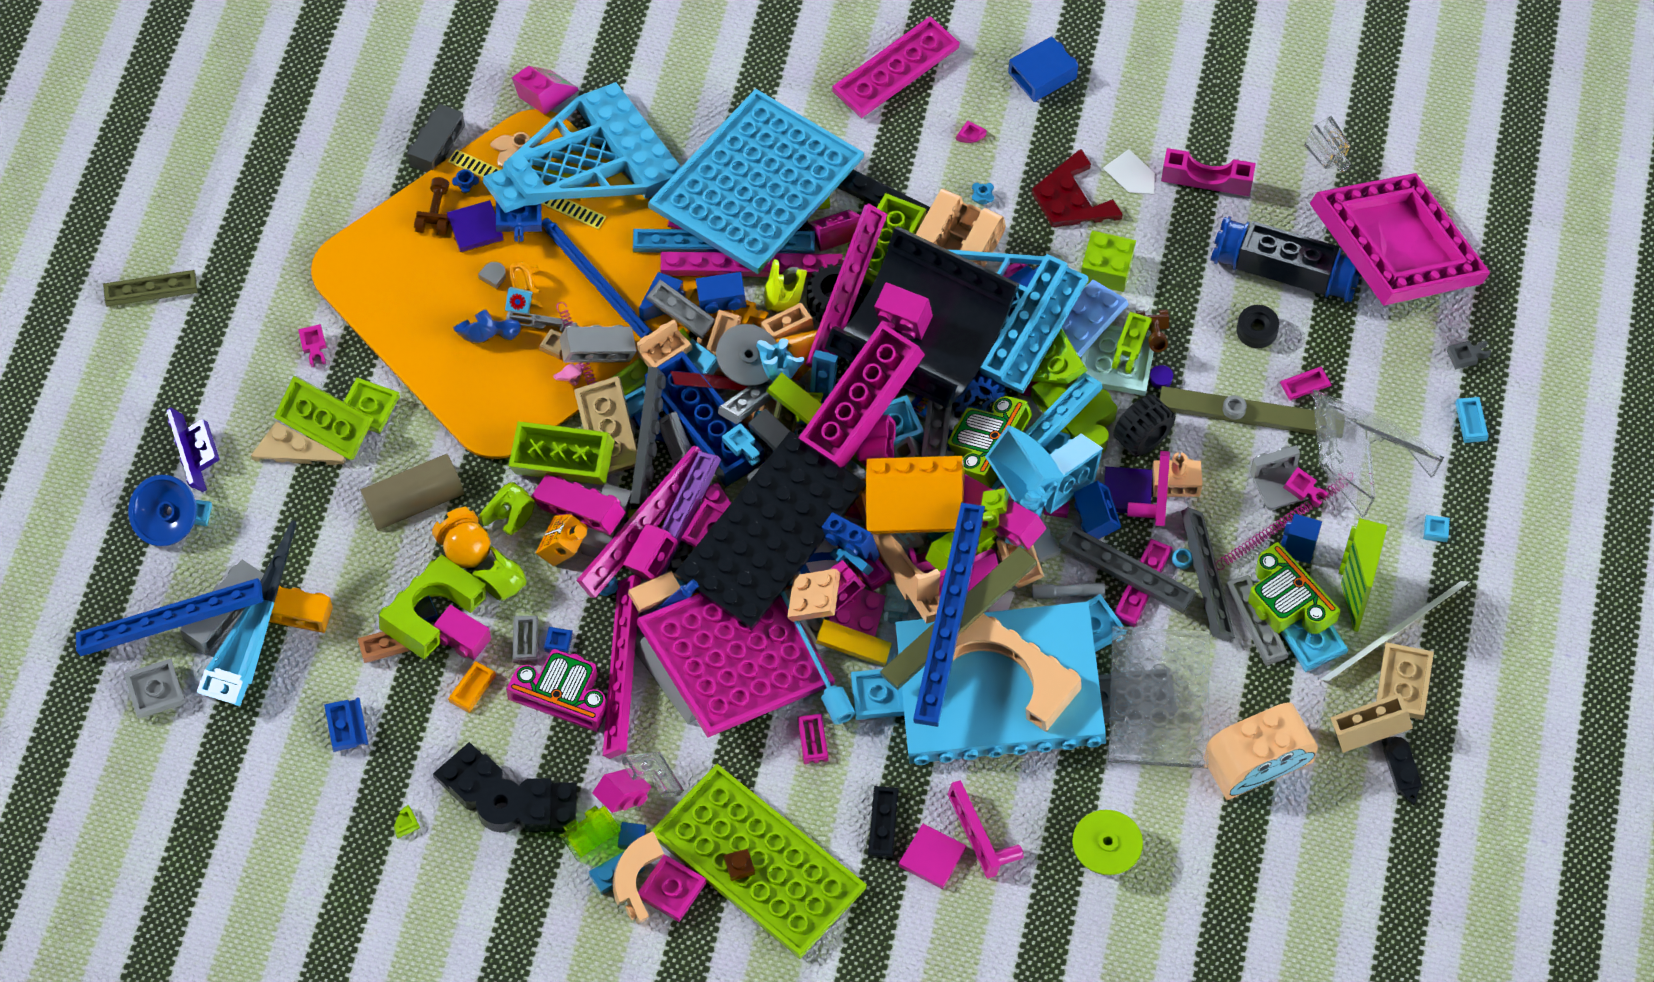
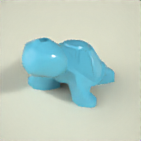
M782 338L774 345H770L762 340L757 342L756 347L759 350L764 371L773 382L781 372L791 379L798 368L804 363V357L794 358L787 350L788 339Z

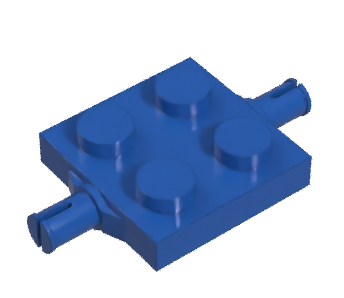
M496 201V232H514V240L518 242V236H520V242L524 240L523 232H542L541 204L523 206L505 213Z

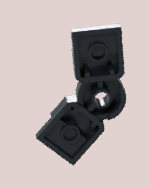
M470 742L433 773V777L467 810H474L476 808L480 822L491 831L508 832L514 829L517 824H520L525 832H576L577 782L552 783L551 778H527L518 785L512 780L504 779L502 769L488 755H483ZM499 803L507 804L504 808L496 807Z

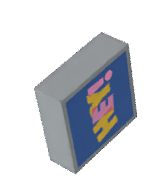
M916 394L910 402L918 419L925 423L928 399Z

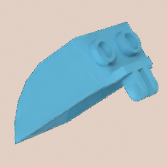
M1009 425L985 456L1014 502L1028 510L1043 508L1065 477L1051 455L1038 442L1024 432Z

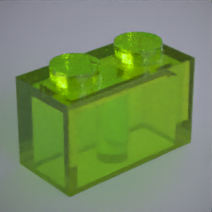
M596 805L584 812L586 818L580 822L574 819L563 827L565 832L560 836L576 860L582 858L621 831L605 805L599 809Z

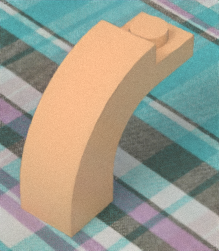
M654 831L638 838L628 846L618 861L613 876V893L617 906L627 901L628 905L625 906L627 914L631 920L635 919L637 924L647 920L649 917L636 888L637 874L642 867L662 858L664 855Z

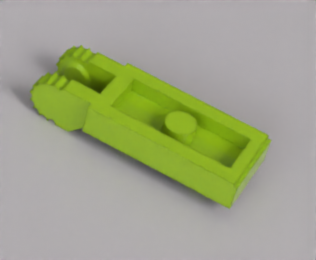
M1129 312L1116 346V354L1111 368L1117 369L1120 365L1121 356H1128L1130 358L1126 364L1125 372L1131 374L1152 318Z

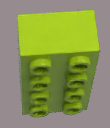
M518 421L508 466L516 475L544 478L547 474L553 477L560 476L566 481L605 485L614 439L608 432Z

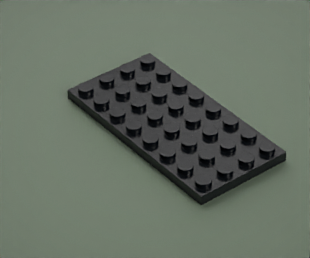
M790 431L674 573L675 577L685 584L694 579L699 585L695 589L697 593L752 631L790 584L793 577L798 574L825 540L822 526L833 512L843 517L866 489V483L844 467L840 468L803 443L796 434Z

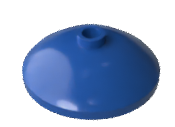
M155 475L141 482L134 490L128 508L129 521L136 535L146 543L155 546H170L184 539L191 531L197 513L196 501L191 489L182 480L170 475ZM169 507L172 509V513L170 515L167 514V509Z

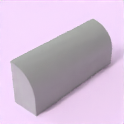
M643 637L635 648V654L686 723L690 724L696 718L647 639Z

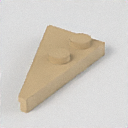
M277 421L251 454L252 460L260 462V459H275V462L279 463L289 461L300 464H311L312 461L326 462V465L344 464L346 462L344 456Z

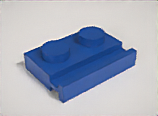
M359 697L356 700H343L324 704L333 752L355 748L361 744L369 745Z

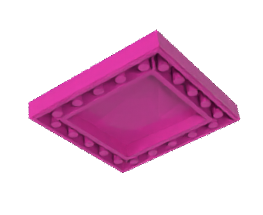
M1417 173L1320 191L1315 194L1309 203L1383 306L1483 284L1490 274V271Z

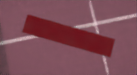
M671 371L675 385L708 388L712 386L713 388L744 390L748 387L732 381L727 376L702 374L703 378L699 373Z

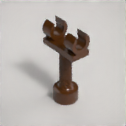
M441 177L432 179L430 189L434 194L430 212L417 211L414 222L415 232L424 233L425 224L429 223L437 224L436 230L438 235L447 234L449 225L448 215L438 213L442 195L448 193L450 184L448 180Z
M1145 310L1135 311L1136 314L1152 318L1149 327L1151 335L1148 339L1150 349L1154 352L1164 351L1168 346L1166 335L1160 332V329H1169L1168 310H1158L1159 315H1145Z

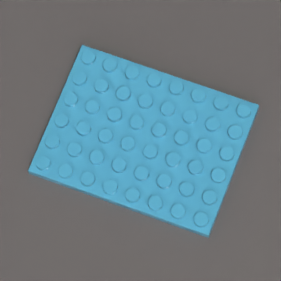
M755 89L648 202V208L759 274L864 158V152Z

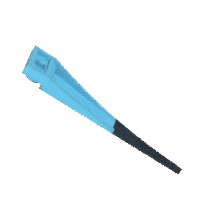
M292 520L260 581L262 583L263 602L245 607L231 632L206 667L197 693L241 706L247 686L252 684L297 525L296 521Z

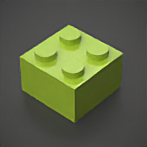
M1092 230L1081 268V273L1088 276L1087 284L1093 279L1108 289L1124 292L1134 257L1136 240Z

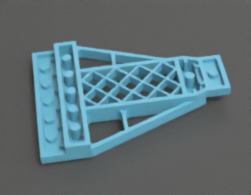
M615 82L575 98L503 164V169L483 176V183L503 211L507 213L523 206L538 205L555 199L643 195L646 199L654 196L681 166ZM577 109L590 127L570 132L563 121ZM555 128L563 136L535 147ZM590 143L601 145V150L589 147ZM571 150L583 153L582 157L570 154ZM586 154L598 157V160L595 161L585 158ZM556 158L564 161L563 164L551 162V159ZM604 158L612 161L603 163L601 159ZM567 161L579 164L578 168L566 166ZM532 165L543 167V172L534 170ZM582 166L591 167L592 169L582 170ZM547 170L559 171V175L549 174ZM625 172L634 183L633 185L610 186L606 178ZM563 173L574 174V176L569 178L562 177ZM543 181L553 182V184L545 185ZM591 182L592 184L598 182L600 185L598 187H583Z
M949 250L968 260L1003 262L997 274L1002 276L1010 263L1040 265L1028 287L1019 285L1016 293L1017 300L1013 301L1011 308L1015 307L1010 318L1007 316L1003 325L1004 328L1001 330L979 370L983 376L992 378L994 381L1023 394L1087 284L1088 276L1069 268L1066 262L1049 254H1046V256Z

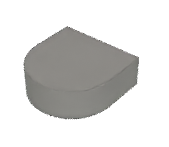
M490 262L478 273V278L498 289L506 278L505 267L501 263Z

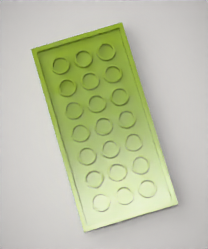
M718 764L650 831H654L658 842L692 871L706 878L709 885L799 959L807 953L867 888L866 883ZM748 848L755 869V875L731 881L724 862V855Z

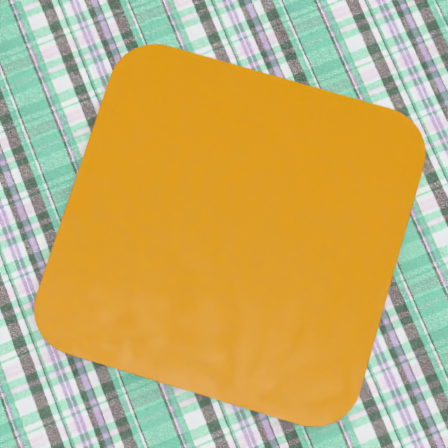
M537 109L518 112L493 127L460 151L499 169H503V167H499L497 164L500 152L490 146L491 142L502 135L513 136L518 132H524L532 138L558 113L550 111L544 115ZM565 119L563 121L570 132L579 131L569 120ZM555 128L535 147L563 136ZM590 143L589 147L596 148L592 143ZM571 150L570 154L579 157H582L583 153L576 152L573 150ZM586 154L585 158L598 160V157ZM449 157L433 170H430L328 239L317 250L313 258L311 275L314 286L319 294L465 449L484 458H508L511 456L518 421L552 426L563 424L579 412L574 389L587 386V382L591 384L607 380L640 358L637 342L641 338L633 330L636 353L630 362H590L583 369L589 366L591 368L583 372L586 373L593 370V372L585 374V376L587 377L591 374H594V376L587 378L588 381H586V377L582 373L578 384L573 386L568 381H559L553 378L555 374L561 372L565 366L571 363H564L563 356L561 359H558L540 351L539 346L550 329L563 333L558 327L545 326L543 329L521 326L520 333L512 340L504 339L500 335H494L483 343L476 344L466 341L459 336L453 327L467 319L470 324L477 322L475 315L484 309H487L493 320H506L508 311L505 310L508 288L513 287L510 278V267L512 263L518 264L519 262H524L529 266L538 265L539 267L538 271L532 273L534 286L541 291L539 293H532V298L540 302L542 308L530 304L529 314L562 318L560 313L564 310H569L567 313L561 314V316L570 314L562 319L571 317L568 322L573 321L579 327H590L593 325H600L602 327L622 325L623 327H630V325L545 232L543 226L542 232H523L524 240L520 242V236H518V242L514 240V232H502L503 241L464 252L459 251L450 222L446 235H438L436 230L437 224L429 223L425 224L424 233L415 232L414 222L417 211L430 212L434 194L430 187L431 181L435 177L444 178L450 183L448 193L442 195L438 214H447V212L490 200L496 215V200L484 185L483 177L474 174V176L479 178V183L471 187L468 193H463L461 188L452 184V179L463 168L448 162ZM556 158L551 159V161L563 164L564 161ZM601 159L603 163L610 162L608 159ZM567 161L566 166L578 168L579 164ZM582 166V170L592 169L591 167ZM622 173L606 178L610 186L633 185ZM598 182L593 183L592 187H598L600 185L598 184ZM643 195L583 198L582 201L575 198L568 199L606 216L599 229L541 204L542 221L545 218H549L553 223L555 222L640 317L639 306L658 272L661 273V253L633 252V230L673 229L667 227L669 220L648 208L650 200L648 198L645 199ZM490 262H498L505 267L506 278L498 289L478 278V273ZM709 276L671 277L683 281L684 291H686L687 295L691 284H696V278ZM513 313V315H517V316H524V317H530V318L532 317V316H529V315H522V314ZM665 314L644 322L654 332L661 325L674 319ZM519 322L520 324L530 325V323ZM677 325L678 331L684 328L687 334L690 332L687 328Z

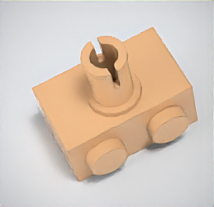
M1179 452L1174 454L1172 460H1169L1167 497H1200L1202 490L1201 461L1188 459L1184 453H1181L1180 458H1178ZM1154 460L1152 467L1153 497H1157L1160 460Z

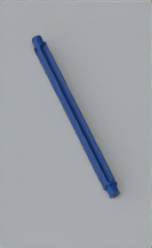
M545 218L542 221L545 232L632 327L637 335L643 338L653 333L558 225L549 218Z

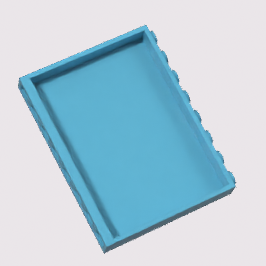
M1089 602L984 612L988 617L992 616L999 620L1006 629L1016 631L1021 639L1027 643L1032 642L1037 645L1045 655L1055 657L1060 662V665L1066 669H1073L1079 674L1081 690L1047 732L1026 719L1025 708L1032 698L1034 689L1028 674L1017 662L996 652H970L956 658L952 662L938 727L916 724L913 721L925 666L902 686L910 764L925 765L934 761L948 763L954 759L974 760L982 756L996 758L1003 754L1023 755L1030 751L1044 753L1052 749L1072 750L1079 746L1098 747L1101 744H1106ZM923 619L895 622L898 654L934 622L926 624Z

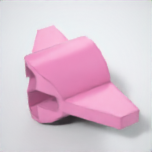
M580 363L576 365L568 364L561 372L555 374L553 378L559 381H568L571 385L576 386L583 371L581 369L582 366L579 365Z

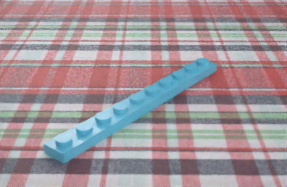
M1083 373L1025 434L1033 438L1044 448L1103 389L1101 382L1087 373ZM997 477L991 489L997 490L1003 485L999 477ZM929 532L927 539L934 542L949 532Z

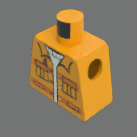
M570 514L553 516L535 554L552 566H556L577 553L583 538L587 534V525Z

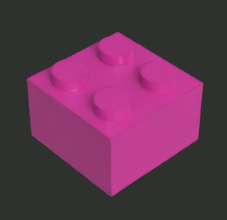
M887 282L874 306L879 324L882 322L891 329L902 332V335L909 339L918 338L922 340L933 317L928 298Z

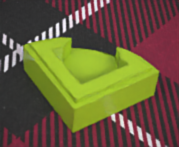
M409 805L399 812L395 821L394 830L397 839L420 828Z

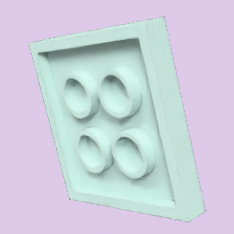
M1110 325L1082 355L1081 360L1088 370L1085 373L1100 381L1103 389L1146 396L1154 351L1150 349L1148 341L1151 332H1147L1138 359L1135 360L1130 374L1125 372L1126 364L1130 358L1128 356L1122 355L1119 367L1117 369L1111 368L1116 354V346L1124 327Z

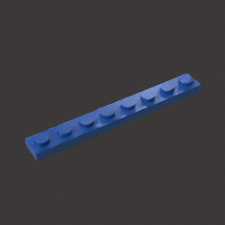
M256 578L76 632V651L81 657L263 602L262 583Z

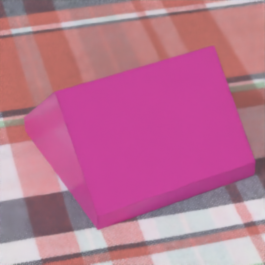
M848 209L808 222L810 231H815V242L820 252L851 242L861 215Z

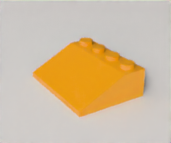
M963 456L867 459V531L872 534L955 532L960 505L964 503L965 470Z

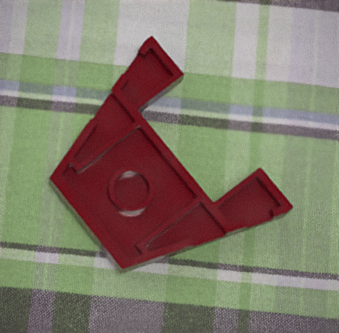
M1082 149L1074 153L1032 188L1033 197L1052 227L1079 225L1084 221L1098 223L1103 222V219H1113L1114 221L1122 219L1123 214L1114 199L1092 207L1075 181L1074 175L1091 168V163Z

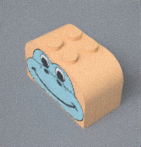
M1283 703L1230 725L1218 732L1209 740L1203 760L1225 799L1230 800L1312 764L1318 745L1294 704Z

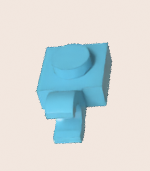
M741 423L722 436V441L736 456L743 453L752 466L761 461L758 457L760 455L759 451L753 447L756 444L755 438Z

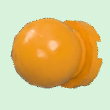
M468 507L454 509L447 513L448 518L441 524L438 521L432 528V535L440 545H443L446 557L461 568L477 567L489 555L491 546L489 535L478 524V517L473 510L469 511Z

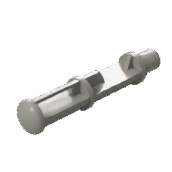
M511 310L506 315V320L512 319L530 323V325L521 324V326L543 329L545 326L558 327L563 332L565 327L577 325V323L573 322L565 326L561 318ZM513 313L522 314V315H529V316H532V317L530 318V317H524V316H517V315H513Z

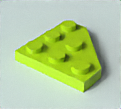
M1062 327L1031 381L1069 384L1088 371Z

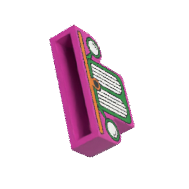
M553 649L540 674H538L533 666L522 665L516 669L506 688L508 700L597 733L606 716L607 708L604 694L599 690L592 689L597 680L596 665L584 660L577 654L570 655Z

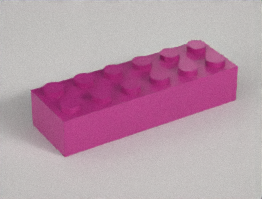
M881 322L801 433L799 439L838 467L845 468L925 356L918 345Z

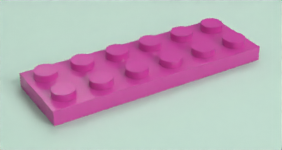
M930 16L833 85L832 92L862 119L959 48L960 42Z

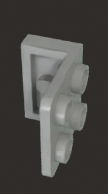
M1297 445L1282 447L1276 452L1262 453L1253 458L1250 474L1268 510H1274L1301 501L1283 488L1298 467L1300 451Z

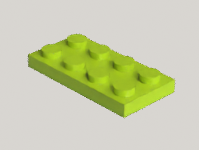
M293 376L273 417L349 460H354L374 419L298 376Z

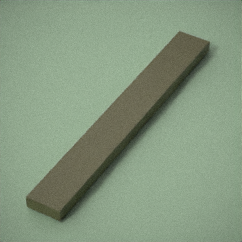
M1165 386L1161 388L1160 400L1175 413L1338 439L1344 438L1347 415L1244 399L1247 404L1245 415L1240 419L1233 420L1226 417L1223 413V403L1228 396Z
M1021 546L1014 550L967 593L958 636L1037 565V560ZM934 623L880 671L881 676L895 689L899 690L925 666Z

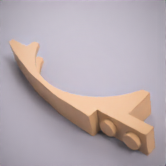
M865 489L855 503L866 526ZM890 533L872 534L880 556L905 600L910 599L926 624L934 622L940 600V572L938 569L932 570L930 573L920 571L908 558L902 545Z

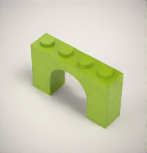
M442 554L435 561H430L425 571L420 576H415L410 585L404 591H400L389 606L382 608L378 616L379 629L422 659H425L440 644V630L422 619L414 611V607L421 599L428 595L430 597H445L471 613L486 598V584Z

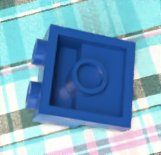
M833 512L823 524L822 529L825 539L831 545H838L850 555L858 556L863 560L869 559L874 563L879 558L880 553L871 532Z

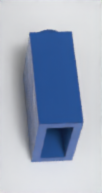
M1051 36L1009 60L1008 73L1032 101L1036 102L1076 79L1078 63L1074 57H1070L1065 51L1062 43L1057 42Z

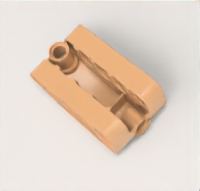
M942 188L915 235L948 250L993 253L1003 236L1006 224L1004 216L987 208L981 210L974 205H967L963 202L961 196ZM970 260V261H972V262H974V263H976V264H978V265H981V266H983V267H985V265H986L987 262H988V261Z

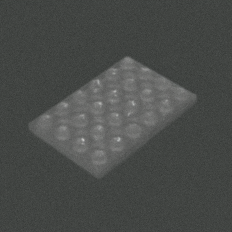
M1112 627L1108 763L1208 768V750L1206 747L1209 742L1210 632Z

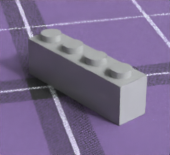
M242 559L237 565L231 567L227 577L222 582L216 584L213 591L256 578L261 581L264 573ZM245 608L181 626L180 631L183 640L207 655L237 621Z

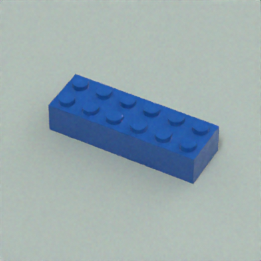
M684 352L658 366L666 377L665 389H662L661 394L663 400L662 410L666 415L677 412L688 441L692 446H698L702 452L716 455L721 459L715 475L725 487L764 463V449L756 439V444L753 447L759 451L760 455L758 457L761 461L754 466L747 461L743 453L736 456L722 441V436L738 424L718 414L719 407L725 402L712 386L708 388L675 385L671 371L701 374ZM648 373L645 374V387Z

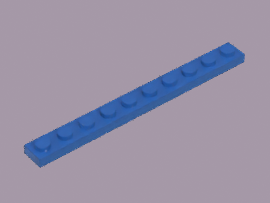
M961 503L914 713L913 721L916 724L939 726L981 533L985 506Z

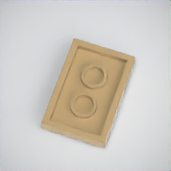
M1386 642L1376 701L1401 693L1410 718L1423 720L1434 651Z

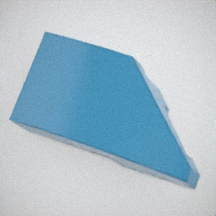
M835 548L830 553L838 563L841 560L846 564L851 561L867 576L874 570L863 559L850 555L844 549Z

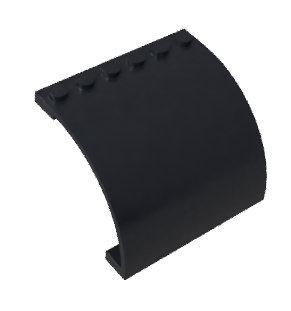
M897 226L893 230L883 264L866 298L844 329L837 326L831 328L824 349L851 362L854 361L879 326L874 306L886 282L929 299L933 317L922 340L907 338L918 345L925 356L903 387L948 408L964 393L981 369L983 362L1003 328L1020 284ZM893 329L894 331L902 335V332Z

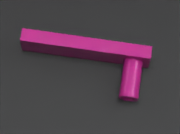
M961 780L952 782L947 795L986 878L995 877L1001 865L1023 859V850L1019 844L994 851Z

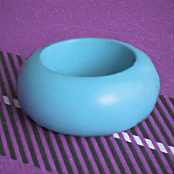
M1185 548L1176 550L1172 555L1173 564L1180 569H1187L1194 562L1191 551ZM1186 555L1189 561L1181 563L1176 557Z

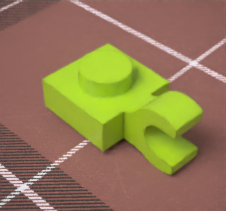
M1006 488L983 491L981 506H985L983 521H988V529L998 528L999 514H1004L1007 511L1009 493Z

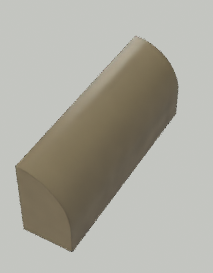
M448 453L360 489L362 501L377 531L464 495L461 481Z

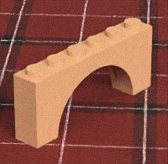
M983 613L958 636L953 661L970 652L991 651L1011 658L1026 671L1034 688L1032 698L1025 708L1026 719L1047 732L1081 690V678L1076 671L1070 668L1066 669L1060 665V662L1055 657L1045 655L1037 645L1032 642L1027 643L1021 639L1016 631L1003 627L995 617H988Z

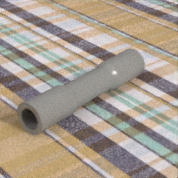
M1104 582L1077 585H1032L1033 599L1077 596L1096 597L1099 594L1105 597Z

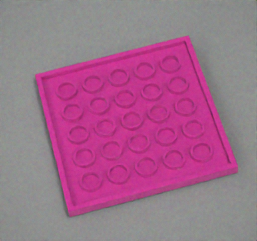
M700 594L637 619V625L707 738L827 688L795 622L788 618V608L781 595L752 631ZM811 644L831 686H833L835 682L834 677Z

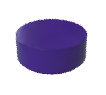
M1165 365L1155 366L1150 372V383L1158 389H1161L1162 386L1169 387L1173 380L1172 370Z

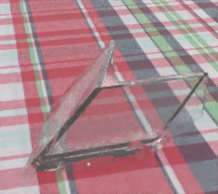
M1313 390L1317 444H1319V465L1362 518L1367 515L1375 499L1370 444L1376 440L1382 442L1385 439L1395 443L1396 446L1400 445L1407 448L1430 478L1435 476L1444 456L1393 421Z

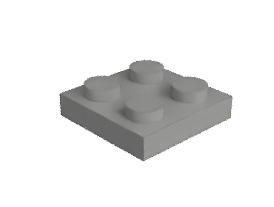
M171 658L124 673L138 719L186 704Z

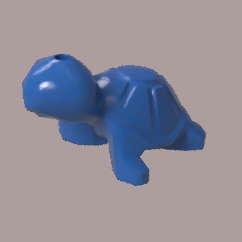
M487 309L475 315L477 322L470 324L467 319L453 327L459 336L475 344L483 343L494 335H500L504 339L512 340L521 330L519 321L512 319L495 321Z

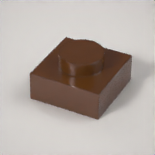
M748 848L724 855V862L731 881L755 875V869Z

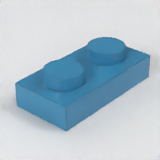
M624 852L589 871V876L601 895L613 889L615 868ZM645 866L639 870L638 874L645 871Z

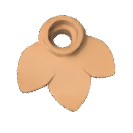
M518 132L513 136L502 135L492 141L490 146L500 152L497 159L498 166L503 167L504 162L529 141L531 137L524 132Z

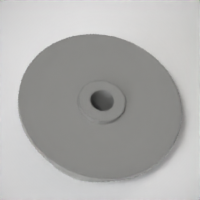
M751 324L736 325L728 329L719 339L716 348L717 362L722 372L732 381L745 386H756L770 380L764 371L760 353L756 347L757 342L760 340L766 341L770 345L777 344L770 333L761 327Z

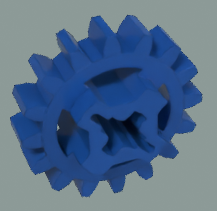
M980 376L978 381L974 378L964 393L955 401L960 403L956 411L962 410L964 414L965 410L970 407L990 412L989 406L991 402L1002 397L1005 392H998L997 389L1000 387V384L993 386L992 378L987 382L984 381V376ZM980 386L988 388L992 393L983 391ZM971 389L972 396L969 401L965 402L966 395ZM978 396L980 399L989 398L987 401H985V403L982 404V406L981 404L971 405L973 402H975V400L978 399Z

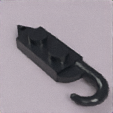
M1402 737L1381 739L1384 748L1383 752L1396 793L1401 794L1414 806L1418 791L1422 788V783L1409 743Z

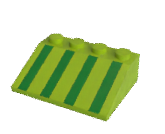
M1359 518L1357 527H1351L1338 573L1343 575L1341 587L1353 631L1359 632L1371 593L1388 525Z

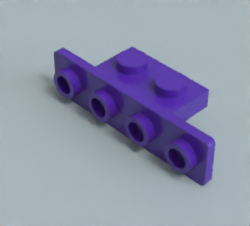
M170 407L166 410L169 417L168 424L173 430L174 443L179 449L181 456L179 459L187 475L186 482L191 488L204 492L207 488L201 471L220 460L209 424L206 420L201 419L187 428L184 415Z

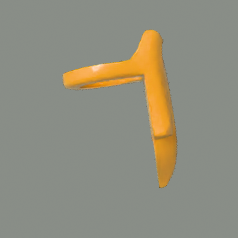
M524 262L512 263L510 278L513 287L532 291V293H539L541 290L534 286L532 273L539 270L538 265L529 266ZM531 298L532 305L542 308L540 302Z

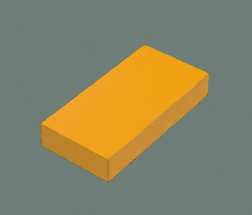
M475 661L449 696V702L470 713L496 677V672Z

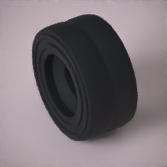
M1251 305L1245 308L1239 315L1236 328L1237 335L1242 343L1251 348H1265L1271 345L1277 337L1279 319L1271 308L1264 305ZM1253 323H1261L1264 329L1258 331L1253 329L1251 325Z

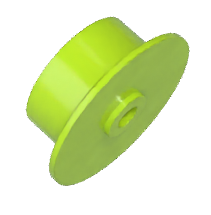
M1098 810L1080 820L1074 830L1072 844L1076 857L1087 869L1101 875H1117L1129 870L1137 863L1143 849V838L1137 824L1127 815L1115 810Z

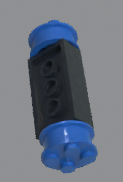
M1231 216L1223 218L1220 227L1222 232L1218 231L1214 243L1218 248H1214L1210 260L1217 265L1218 262L1233 266V270L1238 269L1314 293L1325 294L1327 298L1329 295L1343 298L1344 303H1347V301L1352 302L1355 289L1352 287L1357 288L1360 273L1357 272L1356 267L1347 254L1342 253V249L1339 250L1340 246L1252 221L1251 224L1248 221L1246 224L1232 221Z

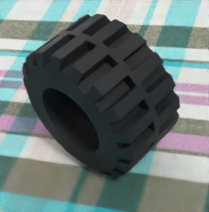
M827 264V268L822 266L819 268V272L814 271L812 278L808 280L807 307L810 309L812 317L816 316V320L819 323L823 318L830 299L825 294L833 291L842 264H837V266ZM863 282L848 321L853 318L864 301Z
M1147 395L1136 401L1123 413L1115 426L1113 436L1133 456L1139 457L1153 450L1165 439L1174 425L1176 416L1156 395Z

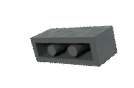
M439 103L436 110L430 113L425 127L419 130L415 143L411 144L408 148L407 156L409 157L411 167L427 173L443 162L465 126L463 112Z

